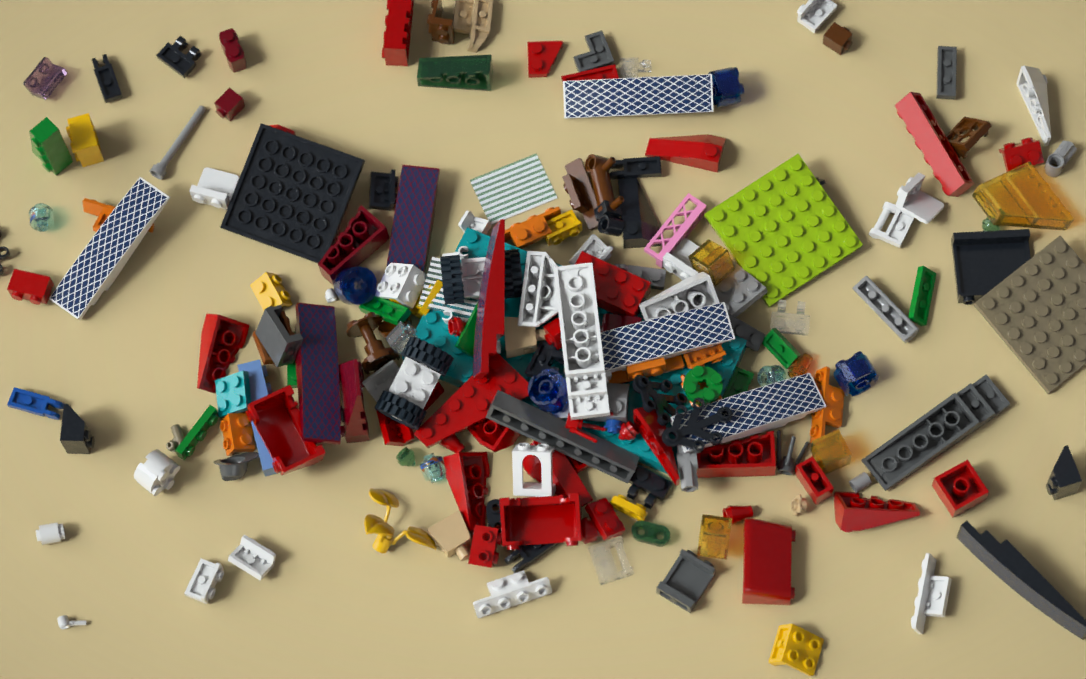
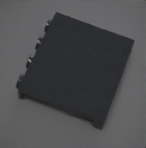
M1029 229L953 233L951 245L958 303L965 305L974 304L1031 259Z

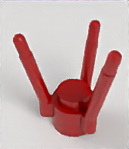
M568 413L565 428L570 429L569 432L578 434L597 443V439L577 429L581 430L582 427L606 431L604 427L584 423V419L571 420L570 413Z

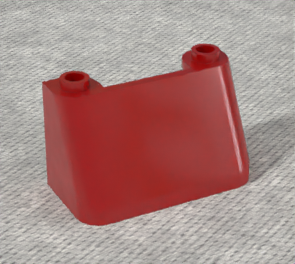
M291 385L249 403L247 406L248 411H246L248 420L250 422L253 421L274 461L272 465L275 472L281 475L316 464L323 460L326 453L322 445L316 446L317 442L302 441L300 412L297 408V401L294 402L292 396L294 391Z
M569 493L566 496L519 497L516 500L509 497L499 498L502 546H507V550H518L519 546L554 543L578 546V542L582 541L581 496L579 493Z
M745 518L742 604L790 605L791 599L795 598V587H791L792 542H795L796 530H792V526Z

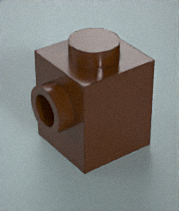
M834 22L824 34L822 44L841 55L844 50L848 51L853 43L851 41L852 33L848 28L841 27Z

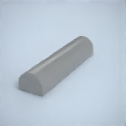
M867 275L852 288L904 343L909 342L919 332L918 327Z

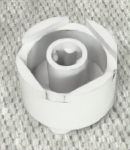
M156 449L145 457L148 460L144 464L140 462L134 473V479L154 496L159 495L164 489L169 490L174 485L175 481L173 479L180 470V466Z

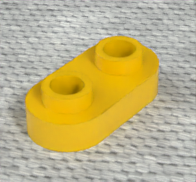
M623 495L613 496L610 501L614 509L638 521L643 522L648 515L643 505L633 504Z

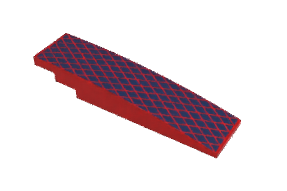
M501 219L493 227L485 259L476 317L473 379H482L489 373V360L497 353V340L504 335L505 219Z

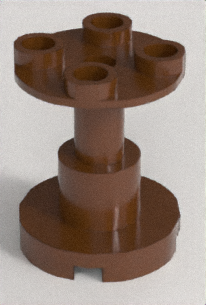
M375 312L367 313L364 318L358 321L353 320L347 324V336L353 338L363 336L367 344L364 349L368 357L362 362V367L366 374H370L369 371H374L375 373L391 360L400 359L396 348H385L382 340L376 339L373 331L382 323V318L376 315Z

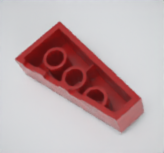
M774 431L760 436H750L749 439L741 441H731V443L725 445L720 444L704 448L701 453H696L698 478L775 476Z

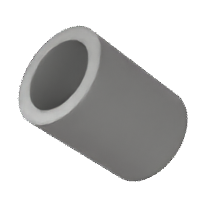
M863 472L850 480L849 484L854 492L857 493L870 485L871 480Z

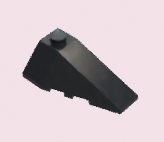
M637 178L618 179L619 196L624 198V202L620 205L622 211L621 219L624 221V230L622 232L623 248L646 247L660 227ZM661 243L654 244L652 247L661 246Z

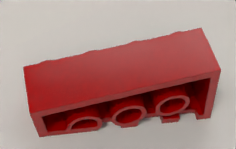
M387 0L388 15L385 16L386 31H384V45L382 48V58H385L387 66H408L414 0Z

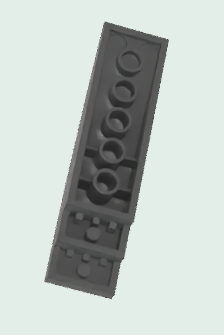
M986 374L975 383H970L958 393H953L861 461L881 487L887 491L1010 407V403Z

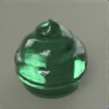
M987 216L986 220L983 219L982 229L983 231H999L1001 223Z
M405 447L396 456L401 466L406 465L410 467L416 464L412 449Z

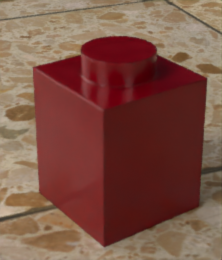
M230 87L214 102L216 113L221 118H226L229 121L245 107L243 98Z

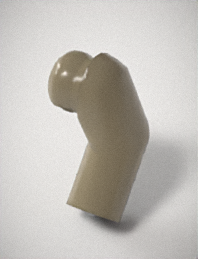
M179 424L171 427L174 438L170 440V443L167 442L166 445L167 449L171 452H176V448L184 439Z

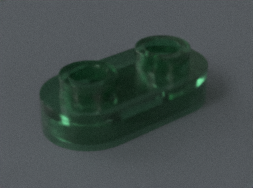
M637 521L632 526V537L636 541L658 547H663L670 541V531L665 526L646 521ZM644 530L645 533L643 535L638 534V531ZM663 535L664 538L662 540L657 539V536Z

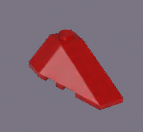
M709 134L649 138L645 156H659L664 161L718 172L726 138Z
M206 313L201 333L198 389L210 393L216 392L215 380L226 376V370L235 361V355L238 350L242 349L245 344L249 324L219 314Z
M643 407L633 410V424L676 486L680 485V476L672 448L665 445L662 441V434L666 426H661L657 422L656 409L648 413Z
M488 418L467 427L482 446L494 452L514 445L520 436V433Z
M534 440L530 445L537 446L541 443ZM554 450L552 453L553 484H556L555 494L566 496L569 493H579L582 508L593 501L566 455ZM527 455L523 459V468L529 476L542 483L541 461L535 455Z
M462 452L443 457L446 478L468 531H474L475 524L485 526L486 505L484 501L485 495L488 494L486 479L490 475L487 452Z
M834 491L835 521L839 529L844 532L861 531L920 516V511L915 503L894 499L885 502L878 499V496L871 495V499L859 497L860 493Z

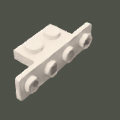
M926 553L925 559L922 561V576L918 581L919 592L918 597L915 598V613L911 618L912 629L918 634H923L926 616L945 617L952 581L950 577L934 576L936 559L930 553Z
M523 570L486 583L491 596L474 601L473 606L477 618H481L551 594L552 588L548 577L529 583Z

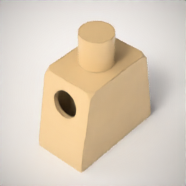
M504 317L507 358L533 353L537 349V341L545 340L544 335L546 333L544 329L518 326V318Z
M459 510L427 529L428 535L448 558L455 554L458 555L461 561L469 558L470 552L467 547L472 544V540Z

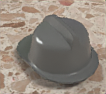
M241 453L229 458L215 460L214 464L219 465L224 481L238 480L247 472L248 462L256 459L259 453Z

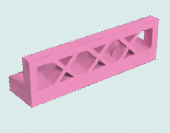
M689 193L644 248V252L656 259L657 266L663 268V256L667 252L672 254L678 244L688 237L706 213L707 205ZM689 200L697 205L694 210L686 211L685 205ZM684 215V223L675 225L674 218ZM673 229V237L663 239V232ZM662 243L663 249L659 254L650 249L654 244Z

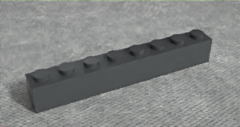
M500 390L497 391L486 415V418L541 444L553 446L556 451L627 484L635 472L639 456L583 429L577 430L592 436L598 442L595 443L578 434L569 432L570 429L565 428L566 421Z

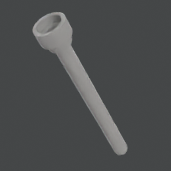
M204 106L198 107L161 162L154 164L150 169V173L155 178L162 180L165 176L166 166L205 112Z

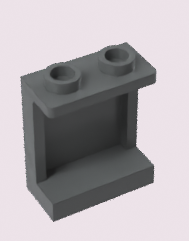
M281 305L269 306L264 310L255 332L276 367L292 364L303 341L300 333L290 336L279 319L283 309Z
M681 549L674 565L664 580L658 584L656 593L691 613L715 576L716 569L709 561L698 559L694 552Z

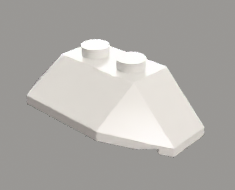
M527 251L518 326L538 327L559 313L554 267L558 266L547 252Z

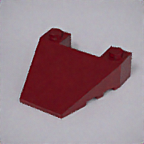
M358 359L339 364V383L344 423L341 426V437H345L346 443L370 441L363 398V387L365 386L362 382L364 381L362 363Z

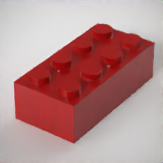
M582 251L575 264L592 262L597 306L613 314L637 317L641 311L639 304L646 301L651 292V282Z

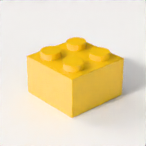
M89 113L67 119L69 126L66 127V131L71 140L70 145L76 161H80L82 167L103 162L104 159L96 129Z

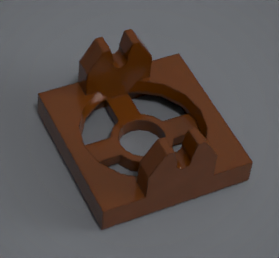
M963 117L946 137L958 157L965 159L968 156L967 152L982 136L986 137L988 135V130L992 126L989 121ZM970 137L966 142H961L964 138Z

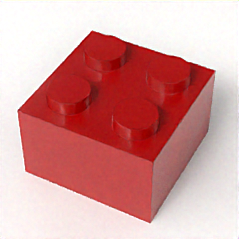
M968 460L938 475L932 483V487L952 518L985 501L989 494L986 486Z

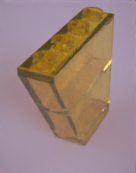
M1030 161L978 185L972 195L993 225L1065 231L1074 220L1071 213L1061 203L1059 197L1055 195Z

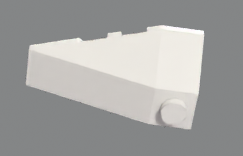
M1024 65L1021 66L1016 84L1044 145L1048 146L1051 140L1047 78L1041 73L1039 68Z
M701 272L639 304V307L646 321L720 302L710 275Z

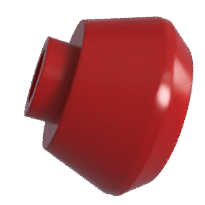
M585 517L582 519V542L588 544L596 541L597 537H601V534L593 521Z

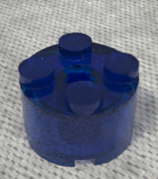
M737 67L714 70L708 73L712 74L713 104L717 105L716 108L741 102L744 86L742 83H739Z
M356 266L342 270L336 277L333 286L336 295L343 303L360 305L368 303L374 298L377 291V280L371 270Z
M861 351L855 353L846 361L841 360L836 363V370L833 374L846 396L848 394L856 396L865 392L871 387L870 383L873 380L876 383L879 378L876 369L868 357Z
M543 369L540 374L534 375L528 384V395L542 411L555 414L563 413L567 410L569 400L566 379L558 371Z

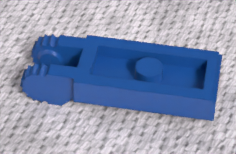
M16 387L13 388L7 404L10 408L42 417L46 416L54 420H59L60 415L57 412L47 410L48 406L50 405L57 409H63L64 403L50 399L48 396Z

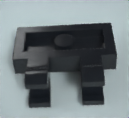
M179 36L173 45L168 42L156 56L185 79L196 67L194 61L198 60L202 54L195 46L186 55L181 51L188 44L186 39Z
M540 341L525 370L526 376L542 381L547 376L554 381H559L562 374L558 373L559 368L551 367L554 360L564 365L563 351L558 350L554 345H549L545 341Z
M638 464L628 482L632 485L627 491V497L634 500L641 489L649 493L644 501V506L651 509L657 498L663 501L672 486V482Z

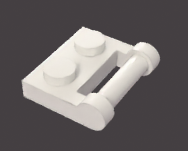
M885 202L882 207L883 211L874 228H871L869 235L874 239H880L900 248L915 218L895 207L894 204ZM894 213L895 215L886 233L881 231L889 214Z

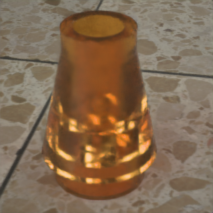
M804 353L788 368V376L793 378L807 374L813 358L809 354Z

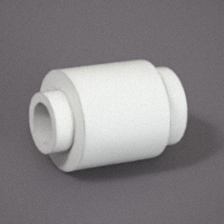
M63 523L39 525V530H36L37 541H41L42 545L61 542L62 539H66Z

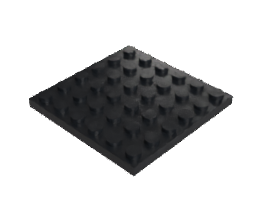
M261 123L220 228L318 264L329 248L333 246L365 160Z

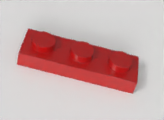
M615 64L561 76L562 83L563 81L619 78Z

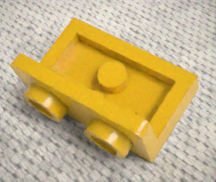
M572 209L546 221L552 233L547 235L545 241L548 246L558 245L564 239L570 236L575 237L582 231V222L578 221Z
M265 272L250 285L263 310L269 306L281 305L282 307H290L293 304L289 292L285 290L282 285V279L277 274Z

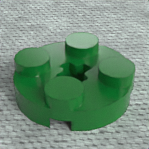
M698 365L693 367L686 374L683 382V390L688 400L693 403L695 398H702L705 401V405L715 402L720 397L723 388L722 376L714 369ZM705 382L708 388L704 387L702 390L698 383Z

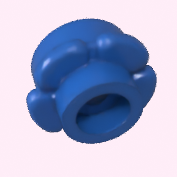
M606 420L604 428L607 429V433L618 434L622 421Z

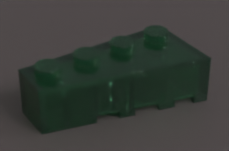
M492 54L419 58L417 82L420 87L491 91Z

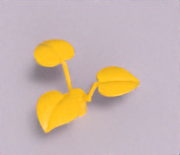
M373 488L369 490V496L372 500L387 507L384 520L373 514L366 515L364 519L366 534H378L372 545L376 551L386 553L390 545H395L404 535H407V538L415 543L437 549L435 542L428 533L417 527L410 526L393 539L395 530L387 521L391 507L398 508L399 501L393 494L385 490Z

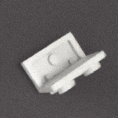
M206 167L203 169L198 185H192L190 188L192 200L197 203H204L227 210L239 177L235 174Z
M918 172L914 177L908 179L905 186L902 185L897 192L899 197L895 207L913 216L920 222L928 224L943 210L944 203L920 190L925 175Z
M684 238L672 254L667 252L663 256L662 267L683 281L698 273L705 272L714 261V256L692 241Z
M390 263L386 267L382 280L377 286L375 296L395 299L405 307L413 309L425 284V280L428 278L427 274L412 264Z

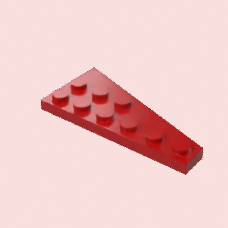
M496 353L489 360V373L482 379H473L472 375L414 435L427 448H430L448 439L450 436L466 430L467 427L487 419V412L498 390L521 401L538 392L507 361Z

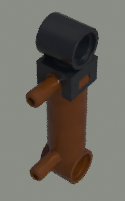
M590 154L585 161V169L590 173L597 203L594 213L596 221H598V230L600 233L618 237L624 230V221L619 218L622 215L620 205L624 202V198L618 196L615 199L609 174L610 168L616 163V159L614 157L606 158Z

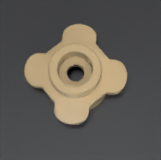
M798 494V497L792 499L791 510H793L794 516H797L798 513L804 514L807 500L802 498L801 494Z

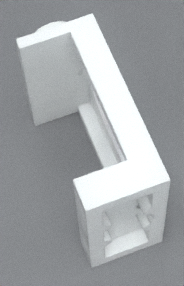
M519 443L512 450L514 496L546 497L554 495L556 484H553L552 453L555 447L548 444H538L535 446L529 443ZM527 455H535L541 461L542 483L523 482V459Z

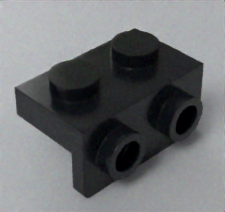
M391 169L390 173L371 171L369 209L392 210L397 200L395 187L397 188L398 176H395V170Z

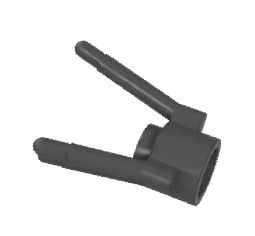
M778 430L776 468H778V472L781 474L793 475L796 465L801 462L809 446V442L805 443L796 462H794L795 459L791 456L795 436H792L788 454L781 459V431Z

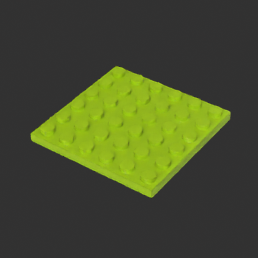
M799 154L788 159L704 214L738 265L767 288V293L761 298L768 308L863 246Z

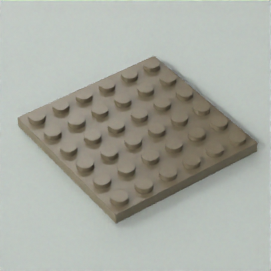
M1060 235L973 304L1047 394L1086 364V265Z

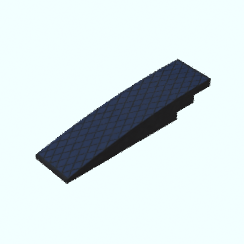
M967 520L960 526L956 538L986 567L1056 623L1080 639L1084 640L1086 638V620L1007 539L1000 544L987 530L980 534Z

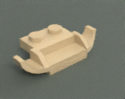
M493 0L454 1L452 19L454 32L469 35L470 40L467 51L476 53L489 35Z

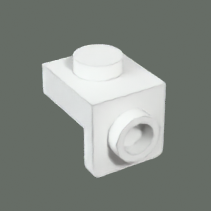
M467 210L458 226L464 233L468 227L486 235L492 224L489 220L475 217L471 211Z

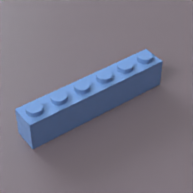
M260 359L237 365L239 372L244 370L249 373L251 402L272 393L270 382L266 383L265 377L268 376L266 365L262 366ZM252 421L251 424L264 475L266 477L278 474L272 465L274 461Z

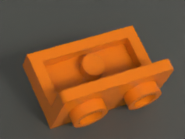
M717 344L682 355L687 368L693 369V367L698 365L705 366V363L709 361L716 363L723 360L722 356L726 355V351L723 350L721 344Z
M228 413L220 423L226 455L231 456L234 452H253L256 448L252 425L246 413Z

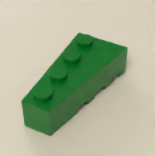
M47 117L29 131L32 152L43 162L42 165L48 172L52 171L57 176L73 162L60 130Z

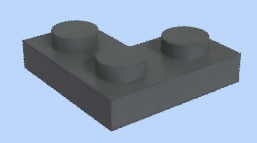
M602 30L585 36L590 52L573 57L578 72L614 65L613 56Z

